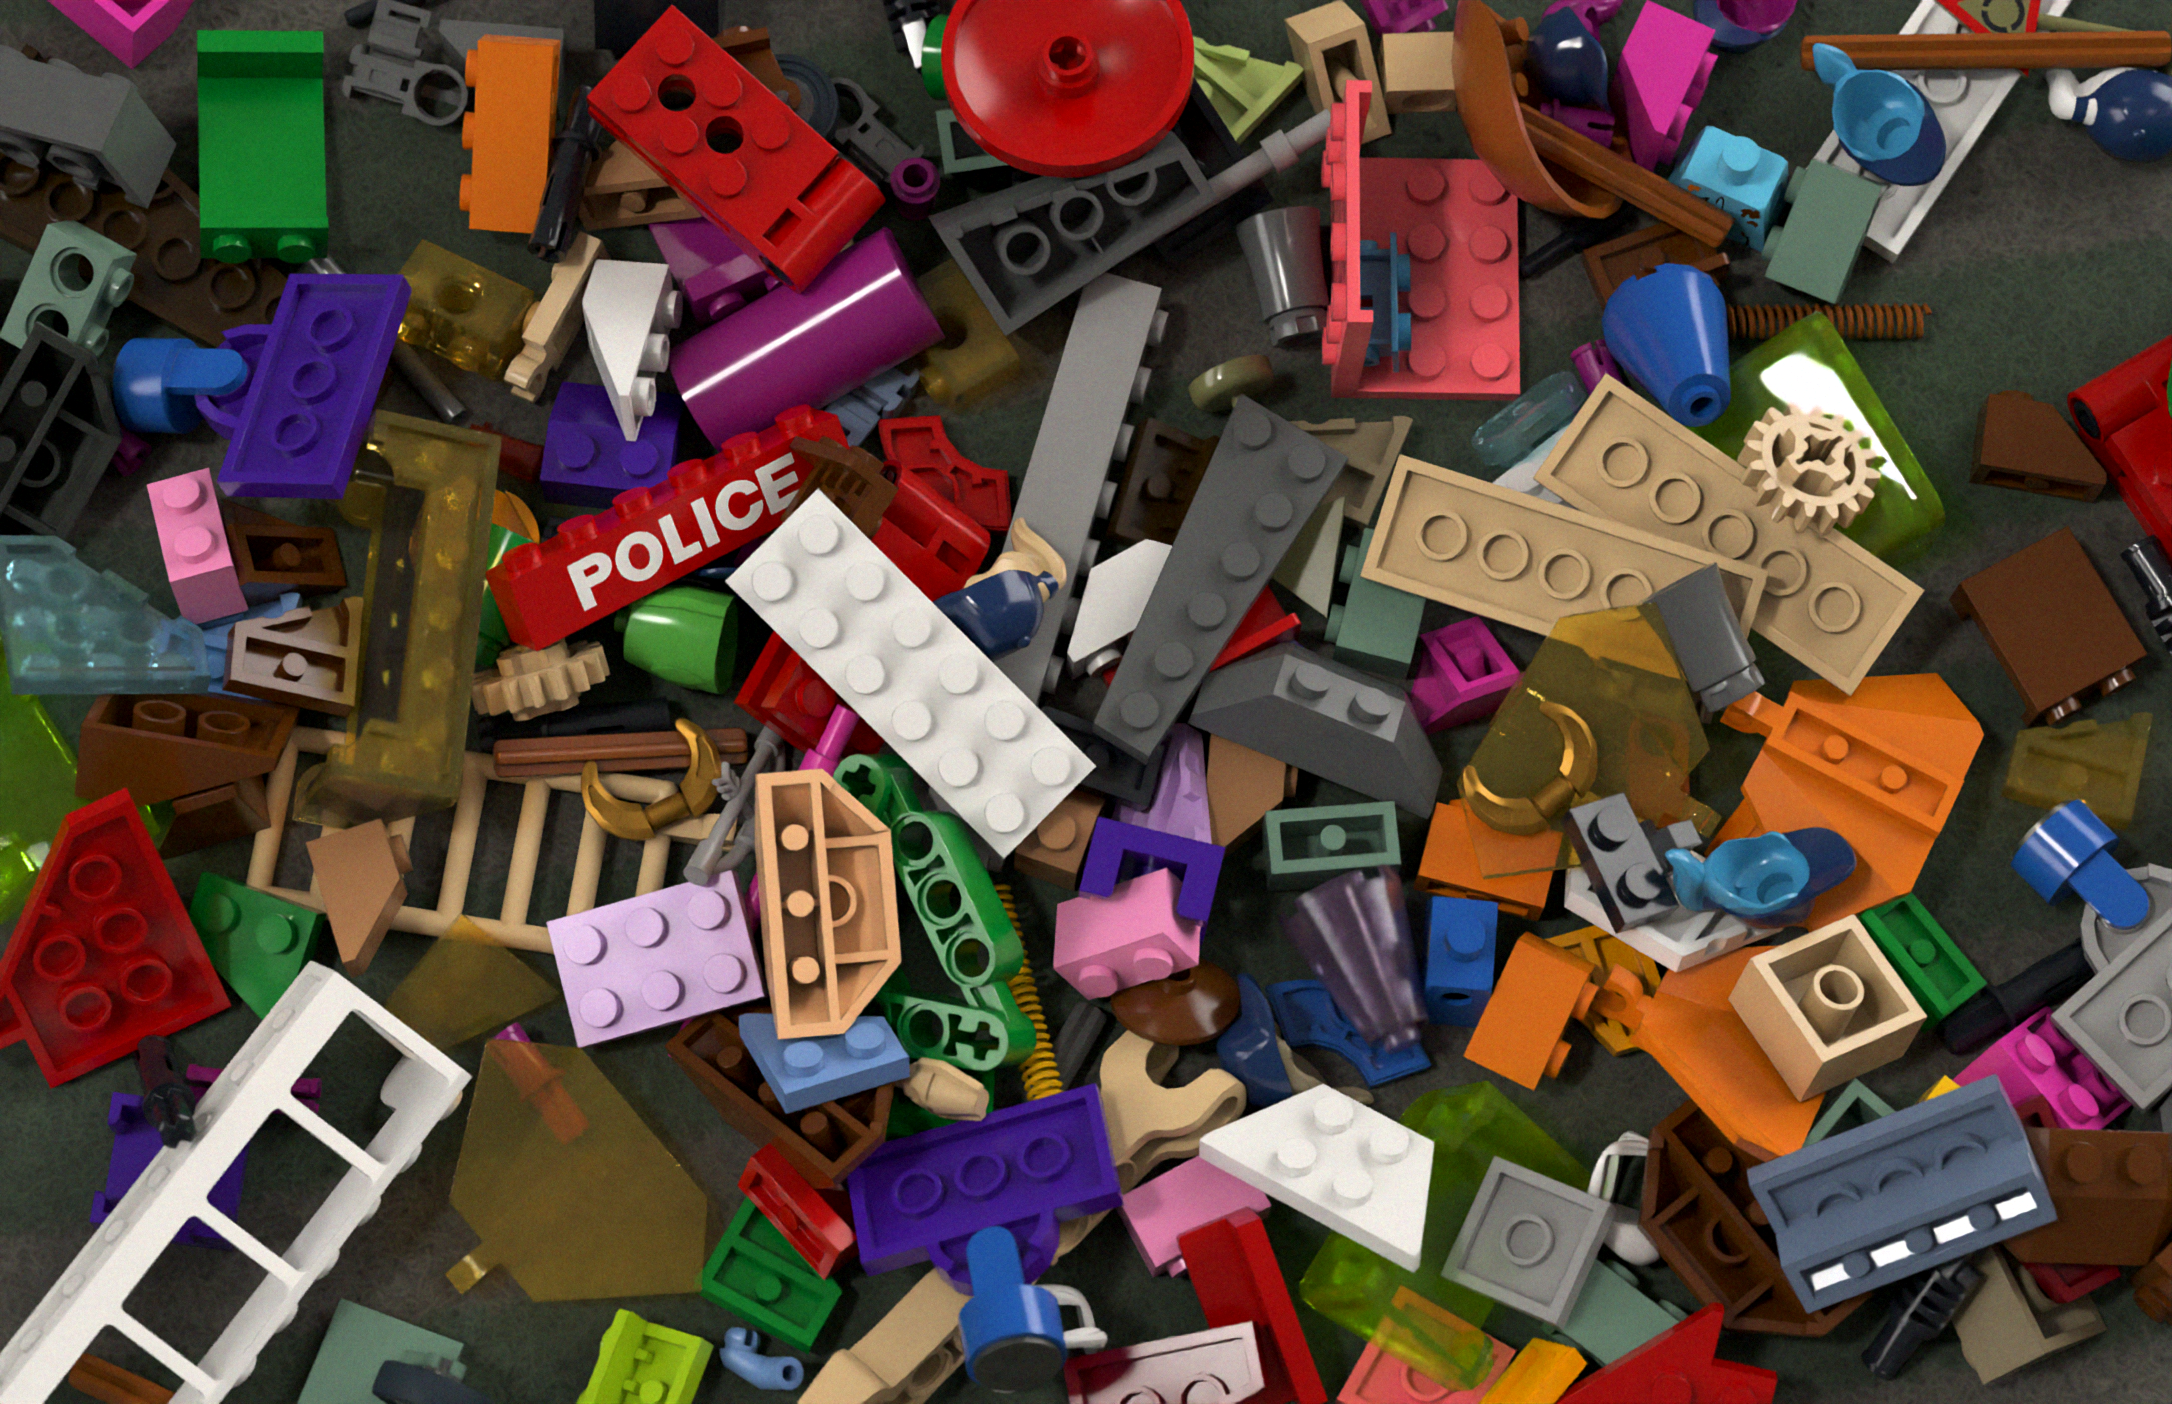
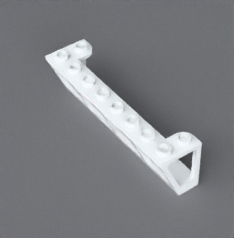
M310 960L197 1103L193 1116L197 1128L194 1140L192 1142L181 1141L176 1149L163 1146L0 1353V1404H43L105 1325H113L185 1380L168 1404H219L231 1388L240 1385L248 1378L255 1367L257 1354L271 1336L282 1331L292 1321L298 1309V1301L312 1283L324 1277L333 1268L339 1257V1248L353 1230L366 1223L374 1215L380 1205V1195L398 1173L407 1170L416 1161L421 1152V1142L435 1124L448 1117L457 1108L462 1098V1090L472 1076L339 973ZM351 1011L403 1054V1057L384 1081L380 1094L382 1102L393 1110L394 1113L364 1151L293 1098L290 1093L292 1085ZM276 1109H280L353 1165L281 1258L207 1202L208 1192L269 1114ZM192 1216L198 1217L269 1272L197 1366L193 1365L122 1309L124 1299L186 1220Z

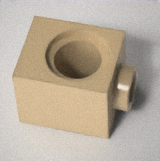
M1454 32L1382 35L1378 64L1380 87L1387 114L1456 110L1457 102L1451 66Z

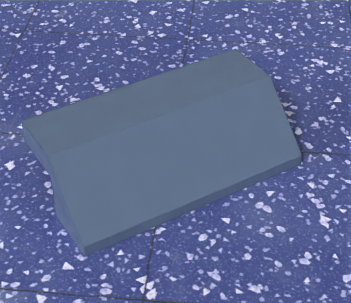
M1997 1074L1747 1169L1749 1186L1776 1233L1781 1267L1807 1314L2058 1219L2023 1125Z

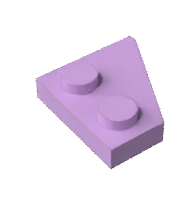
M1175 723L1160 744L1164 746V751L1149 807L1140 812L1116 803L1111 820L1212 844L1202 733L1186 723Z

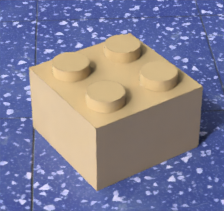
M1855 914L1750 958L1728 998L1799 1102L1903 1057L1927 1018V1015Z

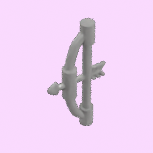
M766 726L763 727L754 744L756 752L742 777L735 776V771L730 769V764L723 761L721 763V778L711 781L713 785L718 786L717 791L723 793L722 798L728 800L708 838L699 842L684 869L685 878L692 884L704 885L711 875L734 870L749 855L756 854L755 803L751 808L747 802L755 786V774H762L769 759L771 762L769 773L786 772L785 740ZM741 811L746 820L734 839L735 846L721 858V846Z

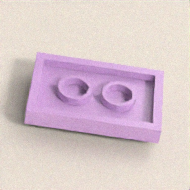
M729 870L711 875L704 885L686 882L546 922L578 1048L593 1047L769 997L737 871Z

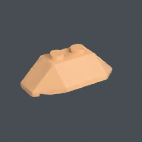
M823 769L755 774V853L765 973L777 1039L845 1034L856 1020V1017L902 962L891 830Z

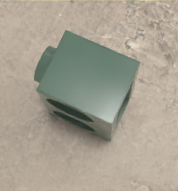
M75 220L47 224L2 327L0 338L22 349L37 321L55 331L54 317L57 312H60L66 318L69 325L67 338L94 352L98 359L109 339V330L105 329L110 315L114 307L116 308L124 302L132 288L134 275L130 273L137 254ZM82 255L88 258L93 266L94 276L90 285H87L81 279L78 272V263Z

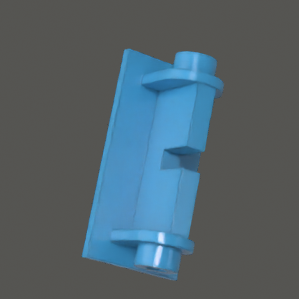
M1390 232V249H1378L1376 241L1360 240V300L1373 299V307H1360V310H1373V326L1363 367L1376 366L1380 363V357L1392 356L1393 372H1399V351H1411V313H1399L1398 292L1411 291L1410 254H1398L1396 232Z

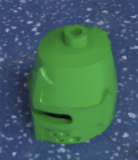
M665 585L630 603L629 608L622 607L617 610L614 631L624 633L623 652L624 660L663 679L664 683L689 689L724 694L732 686L738 658L740 633L739 603L736 595L693 585Z

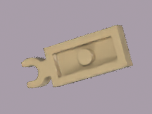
M580 231L571 248L568 249L566 260L562 263H554L551 274L552 283L541 302L536 301L529 308L522 327V339L525 346L521 354L513 359L504 376V381L513 385L512 395L534 404L544 389L550 368L555 371L558 370L585 320L582 300L595 260H611L602 240Z

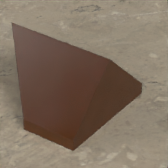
M223 499L225 530L239 586L249 607L280 600L279 595L288 592L298 593L302 599L340 590L347 586L332 528L301 526Z
M262 774L174 798L172 805L175 809V814L158 849V853L162 860H166L271 828Z

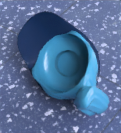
M1815 43L1812 48L1815 69L1821 81L1834 90L1832 106L1833 128L1838 136V141L1849 157L1867 171L1895 185L1919 186L1934 180L1939 175L1944 164L1946 141L1935 112L1923 93L1914 84L1903 79L1898 74L1877 69L1857 70L1850 57L1842 50L1827 44Z
M1820 827L1805 828L1788 833L1770 831L1759 837L1727 840L1715 849L1703 863L1695 858L1687 849H1671L1665 853V857L1673 866V884L1677 898L1685 908L1692 911L1722 909L1733 919L1747 926L1759 929L1784 928L1803 922L1810 916L1815 906L1816 897L1846 880L1856 867V856L1849 843L1837 832Z

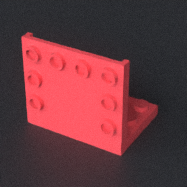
M1346 80L1342 103H1331L1330 127H1327L1326 151L1322 152L1321 185L1322 188H1330L1331 305L1327 306L1326 327H1323L1322 365H1331V398L1518 401L1520 396L1517 196L1506 191L1482 160L1359 157L1372 95V80ZM1390 232H1396L1398 254H1410L1411 291L1398 292L1399 313H1411V351H1399V372H1393L1392 356L1380 357V363L1376 366L1363 367L1373 326V310H1360V307H1373V299L1360 300V240L1376 241L1378 249H1390Z

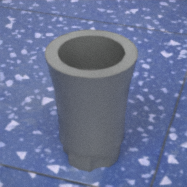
M1309 206L1280 208L1254 215L1238 223L1234 230L1247 259L1257 291L1263 322L1269 326L1273 347L1287 349L1322 341L1323 327H1326L1327 306L1330 305L1325 283L1321 252L1319 209Z
M1717 562L1682 577L1636 604L1671 652L1692 691H1699L1709 713L1742 699L1766 684L1760 671L1752 663L1757 658L1740 627L1728 599Z

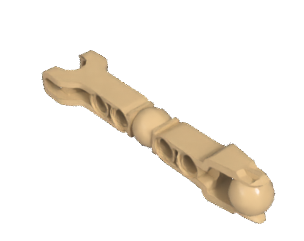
M1129 1030L1107 1049L1100 1067L1102 1085L1100 1094L1103 1099L1122 1196L1127 1194L1160 1161L1169 1158H1189L1199 1155V1140L1206 1133L1237 1121L1246 1107L1247 1100L1245 1085L1232 1074L1222 1069H1209L1185 1087L1172 1089L1161 1087L1160 1084L1178 1059L1179 1046L1155 1043L1143 1039ZM1112 1209L1060 1223L1059 1247L1050 1265L1053 1267L1059 1261L1058 1258L1077 1246ZM935 1268L932 1269L862 1340L857 1342L850 1350L841 1349L837 1351L798 1400L797 1404H923L965 1361L958 1315L962 1307L973 1297L957 1293L940 1278ZM1039 1277L1031 1285H1035Z

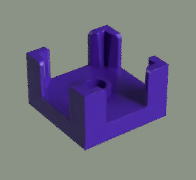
M1098 816L1079 889V897L1090 899L1093 896L1108 899L1113 893L1114 885L1119 884L1120 879L1128 881L1168 868L1183 883L1176 909L1177 915L1180 918L1195 921V925L1200 926L1199 950H1202L1225 847Z
M117 1092L112 1094L108 1126L115 1133L105 1194L97 1190L94 1194L89 1222L96 1230L100 1228L164 1146L160 1132L151 1126L144 1117L142 1109L144 1096ZM251 1139L207 1194V1202L235 1224H237ZM196 1216L189 1217L168 1243L231 1252L233 1247L232 1243Z

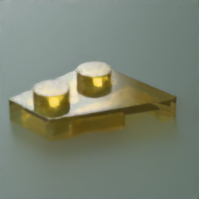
M2147 712L2132 713L2129 720L2097 725L2096 719L2071 722L2069 726L2062 729L2045 726L2019 730L2012 743L2001 797L2052 810L2068 799L2072 801L2081 799L2107 826L2125 831L2133 816L2153 714Z
M460 912L382 1007L436 1049L442 1051L553 1001L559 992L543 977Z

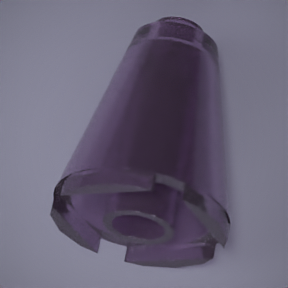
M1385 864L1377 865L1382 877L1365 880L1361 869L1327 881L1294 900L1298 913L1290 918L1282 911L1278 915V924L1283 935L1371 1049L1384 1047L1387 1054H1395L1416 1045L1422 1040L1420 1030L1429 1023V1017L1401 879L1394 866Z

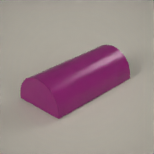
M883 227L839 252L801 294L795 293L783 284L670 349L668 364L677 388L692 416L711 444L720 453L722 452L721 445L727 439L745 432L759 433L775 425V417L779 413L794 406L810 405L812 408L821 409L946 337L892 231L887 227Z

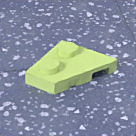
M1193 36L1194 77L1238 145H1240L1303 79L1304 69L1297 63L1286 61L1285 66L1251 58L1249 57L1250 51L1228 45L1220 47L1211 46L1202 38Z

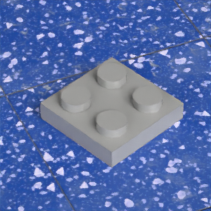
M1494 1156L1440 1276L1450 1283L1563 1330L1616 1214L1617 1208L1610 1202Z

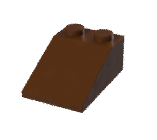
M109 675L81 724L74 797L92 799L95 802L127 787L136 807H142L275 771L300 719L301 707Z

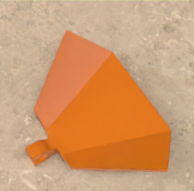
M1938 673L1864 677L1851 697L1825 679L1796 680L1790 685L1782 706L1754 691L1742 699L1727 705L1720 719V722L1738 731L1759 733L1767 737L1740 787L1762 835L1770 831L1788 833L1805 828H1827L1842 836L1855 853L1856 867L1852 874L1837 886L1816 897L1815 906L1810 916L1804 920L1809 933L1852 914L1858 917L1868 909H1877L1909 895L1935 839L1945 824L1964 783L1963 779L1984 736L1979 722Z
M1780 945L1737 948L1676 973L1668 968L1652 998L1643 993L1642 983L1637 976L1616 964L1590 1009L1635 1030L1629 1042L1651 1054L1735 1146L1764 1162L1802 1148L1827 1090L1799 1102L1728 1000L1750 958ZM1612 991L1619 993L1623 997L1614 994Z

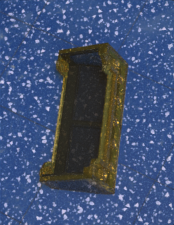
M379 409L369 419L343 498L335 499L340 514L348 522L371 530L362 597L363 610L355 705L347 716L344 745L334 743L327 752L326 763L310 767L300 777L296 787L292 820L345 830L380 818L384 824L444 809L453 806L459 799L502 436Z

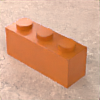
M485 34L478 40L477 49H468L465 66L466 87H476L474 112H465L462 145L463 149L473 150L472 173L462 174L459 207L460 211L470 212L469 229L530 234L534 230L545 184L548 181L555 157L552 141L556 134L561 40Z

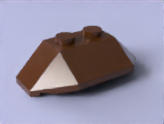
M771 1006L732 1007L694 1018L664 1045L668 1054L729 1125L759 1149L770 1143L813 1189L836 1187L885 1141L895 1081L794 1112L785 1113L741 1039L739 1032L740 1015L747 1013L773 1014Z
M1689 1098L1650 1130L1637 1228L1703 1308L1712 1302L1723 1304L1722 1331L1823 1337L1871 1297L1872 1294L1866 1291L1807 1314L1781 1267L1776 1233L1749 1186L1747 1169L1763 1163L1757 1157L1735 1146L1693 1099Z
M2023 1127L2058 1219L2000 1242L2021 1262L2147 1266L2172 1231V1133Z

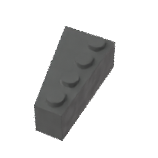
M0 45V152L15 159L17 163L39 170L43 160H47L58 169L73 175L72 179L76 184L98 191L102 181L122 187L126 192L125 199L127 202L148 209L177 143L138 95V87L125 77L109 72L103 73L102 77L85 74L74 65L60 59H49L47 64L34 61L11 47Z
M1171 130L1165 138L1142 157L1115 170L1092 176L1073 178L1041 176L929 216V219L1004 335L1007 336L1218 197L1186 146Z

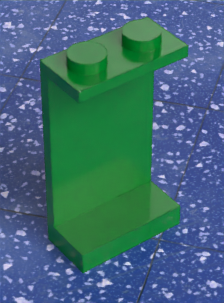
M197 30L200 258H216L225 263H240L249 258H280L288 263H304L313 258H327L329 224L326 212L323 31Z

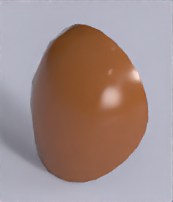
M1458 0L1454 23L1451 66L1458 115L1473 151L1506 191L1538 208L1567 217L1605 219L1617 212L1624 199L1536 153L1527 135L1519 103H1524L1538 111L1540 102L1551 104L1552 101L1542 93L1531 77L1530 72L1525 71L1522 66L1523 60L1527 58L1528 44L1526 41L1529 38V28L1526 21L1522 17L1506 21L1480 0ZM1560 104V106H1568L1605 112L1601 108L1594 105ZM1615 114L1614 126L1610 128V131H1613L1610 150L1632 161L1628 138Z

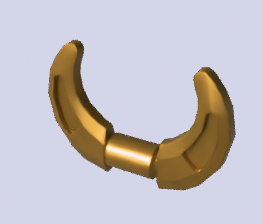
M1541 702L1538 705L1539 712L1551 719L1561 734L1563 751L1561 762L1557 769L1562 776L1556 777L1531 798V802L1526 797L1503 799L1493 795L1482 785L1473 766L1466 765L1463 767L1461 776L1464 797L1473 814L1491 829L1513 835H1531L1548 828L1549 825L1545 818L1548 819L1559 808L1575 796V793L1581 799L1584 798L1595 781L1598 769L1597 743L1587 723L1573 710L1552 702Z
M679 718L676 720V728L686 738L692 753L691 766L684 780L679 784L682 793L672 794L645 807V810L642 809L640 803L617 800L607 793L600 783L596 762L588 760L584 765L581 776V792L587 812L601 829L620 839L634 842L656 839L653 829L663 828L688 816L690 812H692L695 820L698 819L712 806L718 796V786L713 785L711 781L721 778V760L718 747L708 733L687 719Z

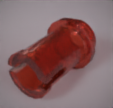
M488 421L483 426L472 423L466 433L460 459L470 462V468L477 471L480 466H484L524 479L532 484L542 463L545 446L541 444L536 445L493 430V424Z

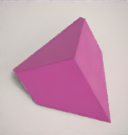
M1479 616L1419 635L1423 651L1409 699L1426 735L1513 706L1522 683L1520 672Z

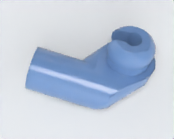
M731 1327L725 1333V1347L719 1349L720 1358L725 1368L761 1390H793L801 1384L803 1368L797 1359L793 1357H767L757 1354V1349L760 1346L761 1338L757 1331H746L745 1328Z

